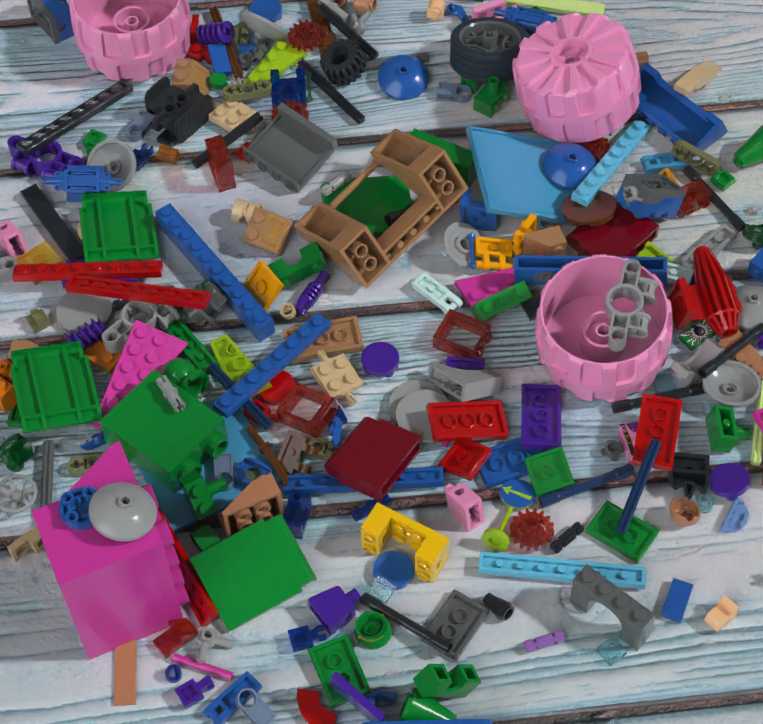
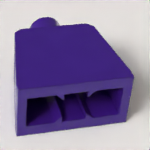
M335 586L310 597L308 604L309 609L328 634L333 637L355 617L356 609L354 603L360 600L361 596L355 588L345 594L340 586Z

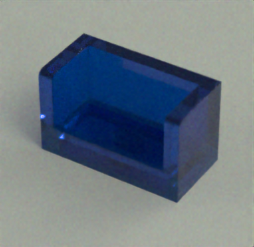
M291 489L283 518L293 536L303 539L313 505L312 495L310 492Z

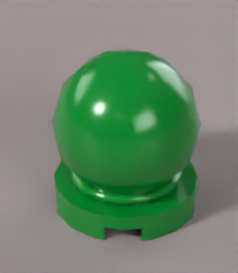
M183 358L170 359L163 365L160 371L162 375H166L169 380L197 400L201 398L198 395L202 389H207L209 384V375L202 369H196L189 360Z

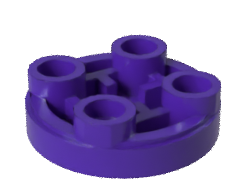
M375 342L368 345L361 355V364L365 374L375 377L393 376L399 366V353L397 349L386 342Z
M736 463L718 465L710 473V490L729 501H735L750 486L749 472L745 467Z

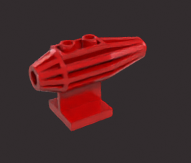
M699 246L692 254L695 285H687L685 277L678 278L666 296L671 302L672 319L676 330L684 329L688 321L705 319L706 323L720 338H728L738 332L739 314L742 311V305L738 300L736 287L733 285L732 279L727 277L711 249L706 246Z

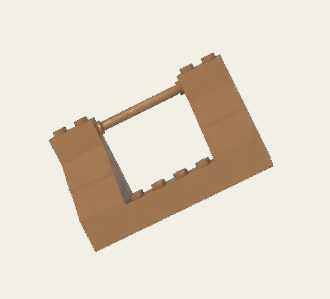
M393 129L370 152L374 158L373 162L329 205L318 202L294 225L302 239L310 243L316 241L320 251L353 282L365 289L469 189L444 149L398 129ZM377 167H383L390 170L419 199L376 240L366 225L335 210V208Z

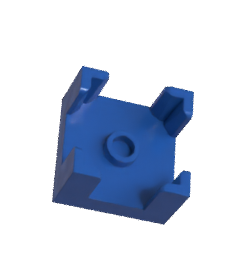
M468 189L461 198L460 222L469 224L476 230L496 232L498 214L487 213L484 202L470 201L471 190Z

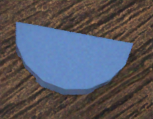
M737 498L733 502L720 528L721 532L735 533L743 529L747 524L749 511L744 505L743 500Z

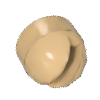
M286 303L280 308V313L283 318L291 320L296 315V309L292 304Z

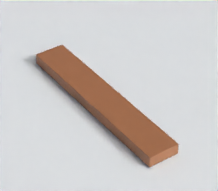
M137 639L115 648L114 706L136 705Z

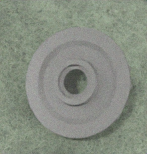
M456 222L448 226L442 235L444 237L442 240L444 244L443 249L447 251L446 256H450L451 261H455L457 266L462 265L465 268L469 267L471 263L470 241L467 239V235L473 233L475 238L481 236L469 224ZM474 249V263L476 260L482 261V257L475 256Z

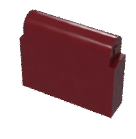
M616 201L617 209L610 221L595 227L579 224L566 236V241L572 249L577 251V256L600 254L616 256L620 254L621 257H636L644 249L647 241L652 242L658 236L659 225L648 217H643V219L636 218L630 210L622 208L621 204Z
M364 417L326 461L324 468L329 475L339 479L340 484L381 501L422 450V437L383 419L377 421L370 417Z

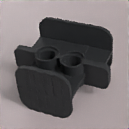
M162 77L146 91L144 97L147 112L152 115L157 113L152 119L153 129L159 132L163 127L176 135L177 142L179 143L185 142L199 128L209 121L208 114L213 111L211 96L206 94L202 97L199 85L193 83L185 91H179L171 86L170 80L167 77Z

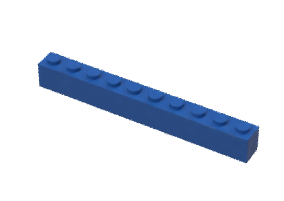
M171 203L155 211L157 225L205 280L212 282L227 297L225 303L255 338L261 342L275 333L274 320Z

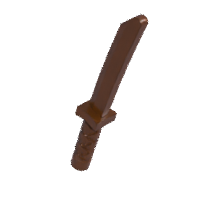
M249 425L246 431L258 445L260 454L265 455L283 485L287 486L288 475L271 451L269 442H264L254 427Z

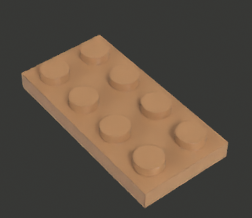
M357 316L329 320L332 322L331 328L290 364L319 359L316 353L321 349L324 350L328 357L364 350ZM301 326L282 329L284 341Z

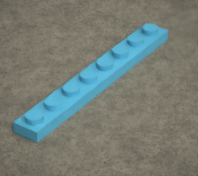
M635 119L572 193L571 200L587 207L650 132L651 125Z
M480 551L478 574L573 583V578L587 564L617 587L645 589L646 567Z

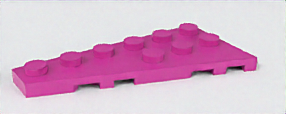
M135 320L100 402L102 418L154 369L160 373L163 365L170 359H175L188 343ZM99 421L92 422L91 426L102 430Z

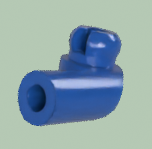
M453 3L447 5L448 13L459 17L462 23L469 19L462 6L454 5Z
M377 689L367 694L366 698L377 706V702L381 700L395 703L397 693L385 689Z

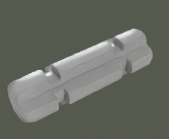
M348 171L343 172L341 176H337L328 184L322 186L321 192L328 196L332 191L334 192L343 186L344 182H349L352 175Z

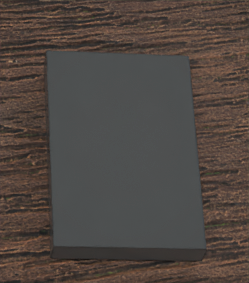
M454 589L427 628L433 633H437L453 642L452 649L446 654L423 638H421V641L457 662L490 613V609Z

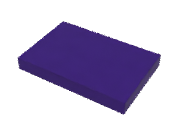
M335 672L330 677V686L370 721H384L385 714L338 672Z

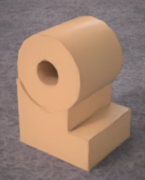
M724 595L719 600V603L706 615L704 621L716 632H719L736 617L739 607Z

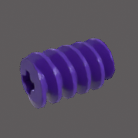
M230 21L201 24L197 27L196 31L198 41L206 46L229 43L234 38L235 33L234 26Z
M97 315V322L91 318V325L84 322V329L77 326V333L71 329L70 337L66 333L64 334L68 342L81 341V347L87 349V342L90 345H94L93 339L98 342L101 341L100 335L103 334L106 327L99 315Z

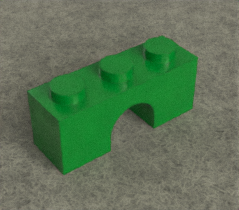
M316 241L299 249L301 260L296 265L290 266L285 264L283 258L267 265L284 284L281 290L287 289L291 285L303 281L307 277L319 273L328 267Z
M523 280L475 303L470 310L478 325L508 309L512 310L520 306L522 303L530 300L532 295Z
M428 664L413 678L421 697H466L482 683L473 664H458L448 672L444 664Z

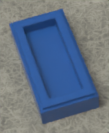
M225 43L208 45L207 49L213 72L231 75L232 69Z
M673 578L661 617L681 623L693 584Z

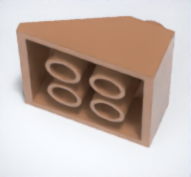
M272 473L260 475L255 480H252L218 516L221 529L226 538L261 519H264L266 522L279 514H282L285 519L281 491Z

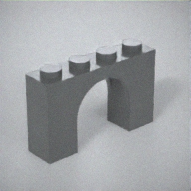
M586 564L573 578L570 602L585 613L596 602L607 607L622 625L620 639L638 651L650 637L655 614Z

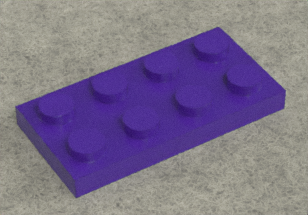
M522 384L521 449L551 450L562 446L561 387L559 385Z

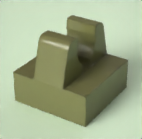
M240 22L234 26L235 33L231 42L238 44L251 41V38H248L246 34L252 33V30L247 27L245 22Z
M37 308L30 310V315L25 317L35 334L51 326V322L42 308L40 310Z

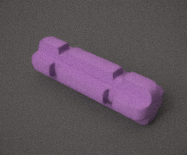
M558 630L553 632V634L548 633L536 637L534 640H526L523 642L525 651L530 653L535 651L536 648L539 650L552 646L555 642L557 644L564 642L565 637L563 632Z

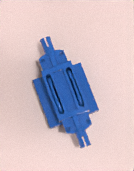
M508 6L506 10L495 8L494 15L519 24L526 30L529 37L536 32V27L546 21L551 23L557 21V17L551 16L548 12L517 6L516 8Z
M68 165L67 170L64 169V172L55 171L53 177L42 178L44 180L42 181L43 184H53L55 190L67 192L66 201L82 202L81 194L104 193L110 191L112 185L122 186L123 184L122 178H112L109 172H104V166Z

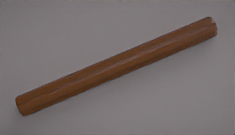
M210 7L209 10L213 22H222L223 19L218 7ZM231 42L225 43L234 78L236 80L238 77L242 79L244 77L233 45Z

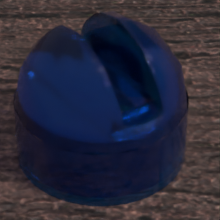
M176 664L167 666L165 669L166 680L170 683L179 682L182 678L181 668ZM173 669L175 671V677H171V670Z

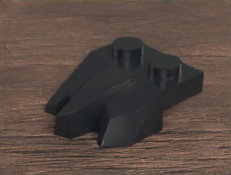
M675 452L672 472L668 471V480L674 490L683 488L684 497L688 500H691L694 490L706 495L710 484V455Z

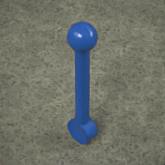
M470 233L467 235V239L470 241L471 263L469 268L475 269L473 248L475 235Z

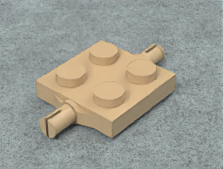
M212 100L213 109L215 110L208 114L210 121L230 132L257 111L240 101H225L218 104ZM254 126L250 131L255 133L258 127Z
M323 349L319 350L316 354L322 362L311 367L310 371L329 401L345 397L350 406L355 405L357 401L352 392L361 388L364 384L344 353L328 358Z

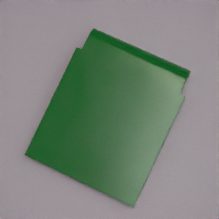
M396 176L367 177L335 210L366 225L374 237H380L389 228L384 221V216L391 211L398 212L411 204L409 188ZM351 178L347 183L344 182L343 186L334 192L332 191L328 196L321 192L322 203L329 205L356 178ZM328 182L323 183V184L320 186V190H321V187L324 186L325 184H328Z
M146 190L81 194L82 208H79L85 262L159 259L152 203H148Z
M81 341L11 351L13 366L10 367V374L23 434L97 422L102 419L88 355H83Z
M282 514L266 522L264 519H261L190 558L229 632L303 592L302 587H306L308 583L317 580L315 573Z

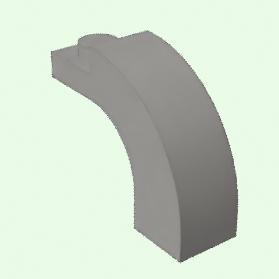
M707 338L691 358L685 362L675 361L670 368L675 371L673 375L686 386L696 384L703 379L699 376L698 369L726 349L714 339Z

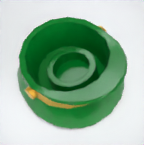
M367 611L357 618L354 634L362 646L369 649H378L388 643L392 635V628L382 613Z

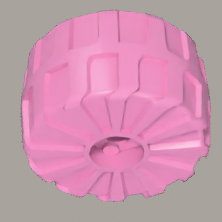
M69 0L72 29L80 54L84 53L90 69L94 72L99 70L106 74L110 80L120 81L122 78L131 79L133 82H142L149 80L150 76L156 74L164 75L175 68L176 59H184L190 48L191 13L188 0Z
M579 13L566 14L558 21L552 23L546 21L536 27L534 34L529 38L524 37L520 42L517 58H513L512 61L516 92L525 117L531 122L534 131L539 135L560 143L590 142L617 131L636 112L640 103L639 93L641 92L639 64L628 31L619 22H610L607 16L597 13H590L588 16H581Z
M600 254L572 261L564 265L551 280H548L541 291L540 306L537 309L535 320V339L540 363L546 365L551 373V381L555 385H559L561 388L565 387L574 392L578 399L592 402L594 398L605 399L607 402L625 400L628 394L642 392L655 381L656 373L666 363L672 340V306L670 300L666 297L662 282L655 274H652L643 266H641L640 277L654 279L659 284L658 289L655 290V303L651 305L644 304L643 312L649 314L652 318L647 328L649 332L648 337L643 339L627 337L625 348L619 352L612 351L608 347V332L611 321L605 313L606 295L612 287L619 284L623 265L629 258ZM620 297L613 301L612 307L616 311L629 313L636 309L637 303L633 299Z

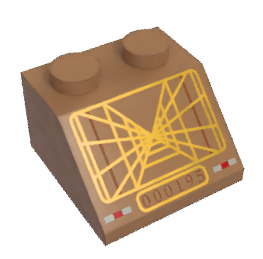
M176 59L172 87L179 91H185L195 83L199 85L200 95L203 97L209 94V78L212 72L193 59Z
M255 206L242 241L250 246L281 256L294 222Z
M557 225L524 234L522 255L565 256L567 241L560 226Z

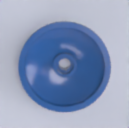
M411 55L390 57L383 62L378 71L380 88L386 95L397 100H410L418 97L425 91L429 82V73L426 66L421 60Z
M560 143L553 146L547 151L543 161L544 172L548 179L555 185L565 189H577L597 165L590 151L575 143Z

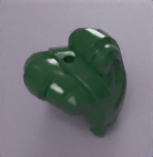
M746 224L742 235L752 242V246L755 249L761 250L763 248V224Z
M20 433L9 436L0 446V459L12 472L22 471L24 463L35 456L32 445Z

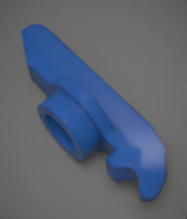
M334 416L328 436H332L331 443L334 447L339 446L342 430V421L337 416Z
M97 433L91 437L92 441L86 440V443L80 444V447L85 450H93L107 443L103 433Z

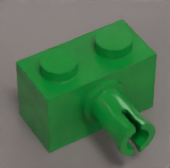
M490 76L488 83L474 97L473 110L490 118L495 112L498 113L501 105L507 102L510 97L509 84L499 82L497 76Z
M714 405L705 418L711 451L730 453L739 441V438L749 440L751 437L750 427L736 426L733 407Z
M197 470L178 478L190 509L198 520L217 512L212 495L228 489L227 482L223 476L209 484L205 483L203 476Z

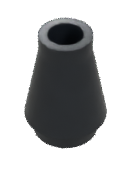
M487 593L483 598V603L498 620L506 621L512 616L514 607L511 602L491 593Z

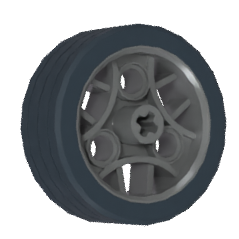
M481 17L467 20L454 28L450 35V65L460 76L475 82L488 83L490 76H497L499 82L514 79L513 58H517L520 42L524 37L529 38V35L519 24L503 18Z

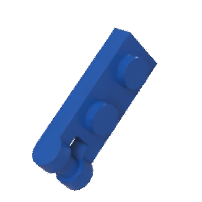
M246 671L204 709L203 714L207 718H211L213 724H225L239 710L235 703L236 694L244 688H251L257 693L262 689V685ZM248 691L242 692L239 697L241 705L243 706L253 695ZM221 707L224 711L219 715L216 711Z

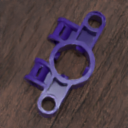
M15 135L11 136L7 141L10 154L13 157L11 168L24 171L27 175H30L34 170L35 173L41 175L42 179L43 177H53L55 171L64 172V169L67 170L68 165H84L82 158L62 151L61 145L56 141L50 142L29 156L18 150L16 146L18 142L25 139L24 137ZM52 153L56 155L49 162L37 161L44 154Z

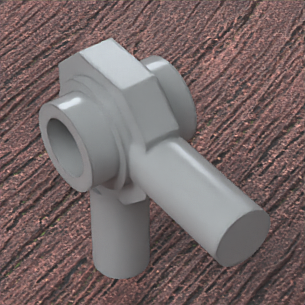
M367 9L359 19L356 14H351L352 22L349 27L358 35L363 34L366 30L365 22L373 12Z
M204 627L200 629L196 638V642L200 647L197 662L205 663L208 649L215 645L232 649L234 640L218 637L216 631L211 628Z

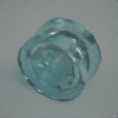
M706 493V495L699 494L696 498V504L700 507L701 513L706 514L712 511L715 503L714 497L709 493ZM702 501L709 502L708 505L706 504L705 506L701 504Z

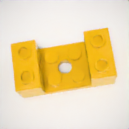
M378 502L360 527L362 547L370 554L375 553L380 556L391 537L398 543H405L411 546L416 551L415 574L423 581L428 580L433 583L449 558L448 537Z

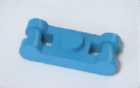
M672 152L646 155L640 159L641 165L644 166V174H654L667 167L670 171H683L689 165L675 157Z

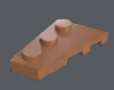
M738 330L735 335L722 338L718 343L727 349L741 339L743 334ZM751 344L729 359L748 365L763 380V359Z

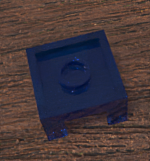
M304 67L296 68V78H280L278 69L270 70L273 109H278L277 107L281 103L290 108L307 107Z

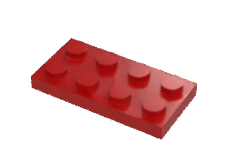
M643 393L631 464L641 466L651 439H656L661 442V446L652 468L672 472L683 400Z
M501 401L439 402L426 405L433 442L507 439L509 436Z

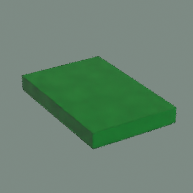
M606 500L585 529V533L638 564L658 536L659 530L633 515L626 534L618 533L616 527L623 509Z
M347 634L308 649L309 656L331 709L348 703L343 696L330 686V677L335 672H338L364 696L371 693L367 679Z

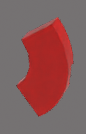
M297 688L298 708L308 724H336L337 714L328 711L322 706L319 700V691Z

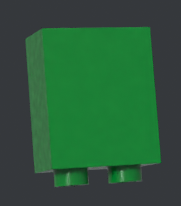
M154 369L99 422L106 443L111 446L113 443L120 441L125 455L130 461L175 493L181 487L178 478L195 470L201 474L202 465L211 456L218 458L225 452L229 445V439L223 417L169 380L172 386L177 388L178 395L186 404L183 411L175 412L169 401L164 399L163 392L156 384V380L159 377L164 381L163 375Z

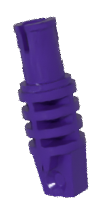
M321 271L317 278L310 282L299 296L295 305L297 314L304 315L313 307L323 293V287L330 279V275L326 271Z

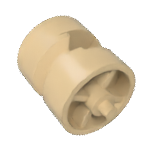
M236 199L233 207H230V211H232L231 219L233 222L242 224L247 221L248 224L255 206L263 209V205L253 202L248 204L246 200Z

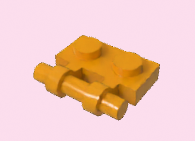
M530 213L527 219L524 218L520 224L521 230H516L513 235L512 253L514 257L515 255H521L523 252L524 234L536 231L537 216Z
M476 237L474 239L475 256L482 257V261H475L476 268H482V270L497 269L498 271L512 268V263H506V259H511L512 257L511 239ZM490 258H498V262H491Z

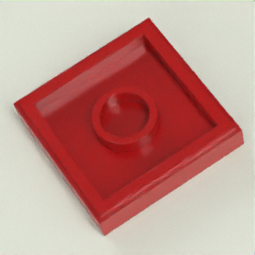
M470 440L455 441L437 466H443V471L471 481L490 456L492 450L488 446Z

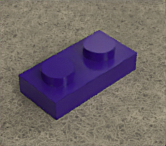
M447 356L446 366L464 370H484L485 359Z

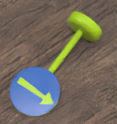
M508 480L500 488V498L505 505L509 506L499 528L486 529L481 537L484 545L493 551L503 552L509 547L510 539L503 530L513 509H525L531 506L535 500L534 488L524 480Z

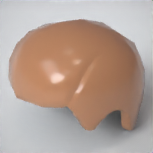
M684 497L679 501L673 498L669 504L670 518L676 525L687 527L699 521L701 511L696 502Z

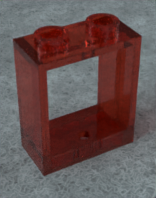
M222 135L204 139L209 169L219 193L236 188L232 158Z
M449 309L433 336V347L456 357L481 358L485 344H489L492 338V333H490L491 325ZM454 326L481 336L473 350L447 340Z
M297 383L289 391L285 400L279 404L276 414L280 423L319 438L339 411V407L334 397ZM302 397L321 405L310 421L291 413Z

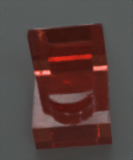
M187 617L169 620V629L153 640L154 646L165 659L197 636L198 630Z

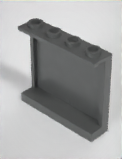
M281 103L277 107L278 114L249 147L242 146L243 157L248 162L257 164L261 171L270 173L276 181L280 180L289 190H295L299 193L336 151L338 143L335 137L284 103Z

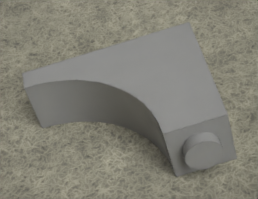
M436 361L429 363L428 380L462 402L500 394L502 376L491 369L464 370L452 368Z

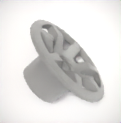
M15 474L0 481V487L9 481L11 488L10 490L0 488V493L7 496L0 500V510L12 514L23 512L30 508L37 499V485L26 475ZM21 478L23 480L16 487L12 479ZM29 481L33 488L24 490L26 482ZM33 493V497L29 501L27 495ZM9 503L11 509L5 508L2 505Z

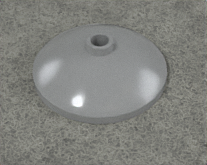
M242 11V18L246 25L255 32L254 36L263 40L265 37L274 40L287 37L288 32L277 24L250 11Z
M108 139L100 142L92 149L86 165L104 166V172H109L112 178H122V186L112 185L111 190L106 191L115 192L123 189L132 180L136 170V157L131 147L123 141Z
M757 285L736 287V294L742 305L738 327L750 331L759 323H763V287Z
M727 360L711 375L702 379L703 389L708 397L714 402L727 407L740 408L754 403L760 396L762 389L759 375L751 367L738 361Z
M114 482L98 489L90 500L88 510L90 521L99 533L109 539L123 542L134 541L144 537L153 528L157 517L156 504L151 495L143 488L127 482Z

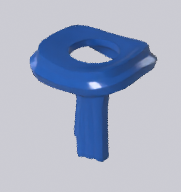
M244 458L239 465L234 463V479L246 486L252 481L246 478L247 470L256 468L261 472V475L272 473L269 466L255 458Z

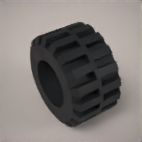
M340 39L339 41H333V44L327 45V49L322 51L323 54L320 56L321 68L329 81L335 85H350L351 82H356V79L362 76L361 73L365 72L366 58L353 40Z

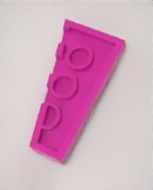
M514 267L456 280L455 286L468 305L472 307L475 303L515 285Z

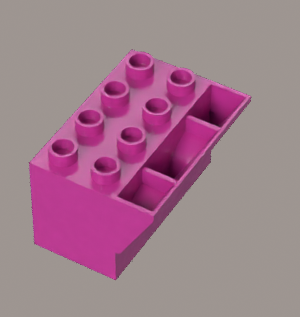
M120 441L113 443L69 491L86 486H93L97 491L101 487L114 482H127L138 486ZM151 484L141 488L151 495L156 504V521L148 534L134 541L123 542L109 539L99 533L94 526L85 530H74L67 527L59 514L61 500L31 511L89 660L113 651L116 647L134 639L140 640L184 622L180 606L190 603L184 587L185 581L179 568L180 562L173 546L172 534L166 520H162L158 511L159 505Z

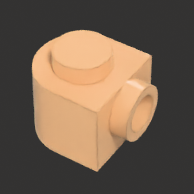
M429 0L427 18H431L433 21L443 19L445 1Z

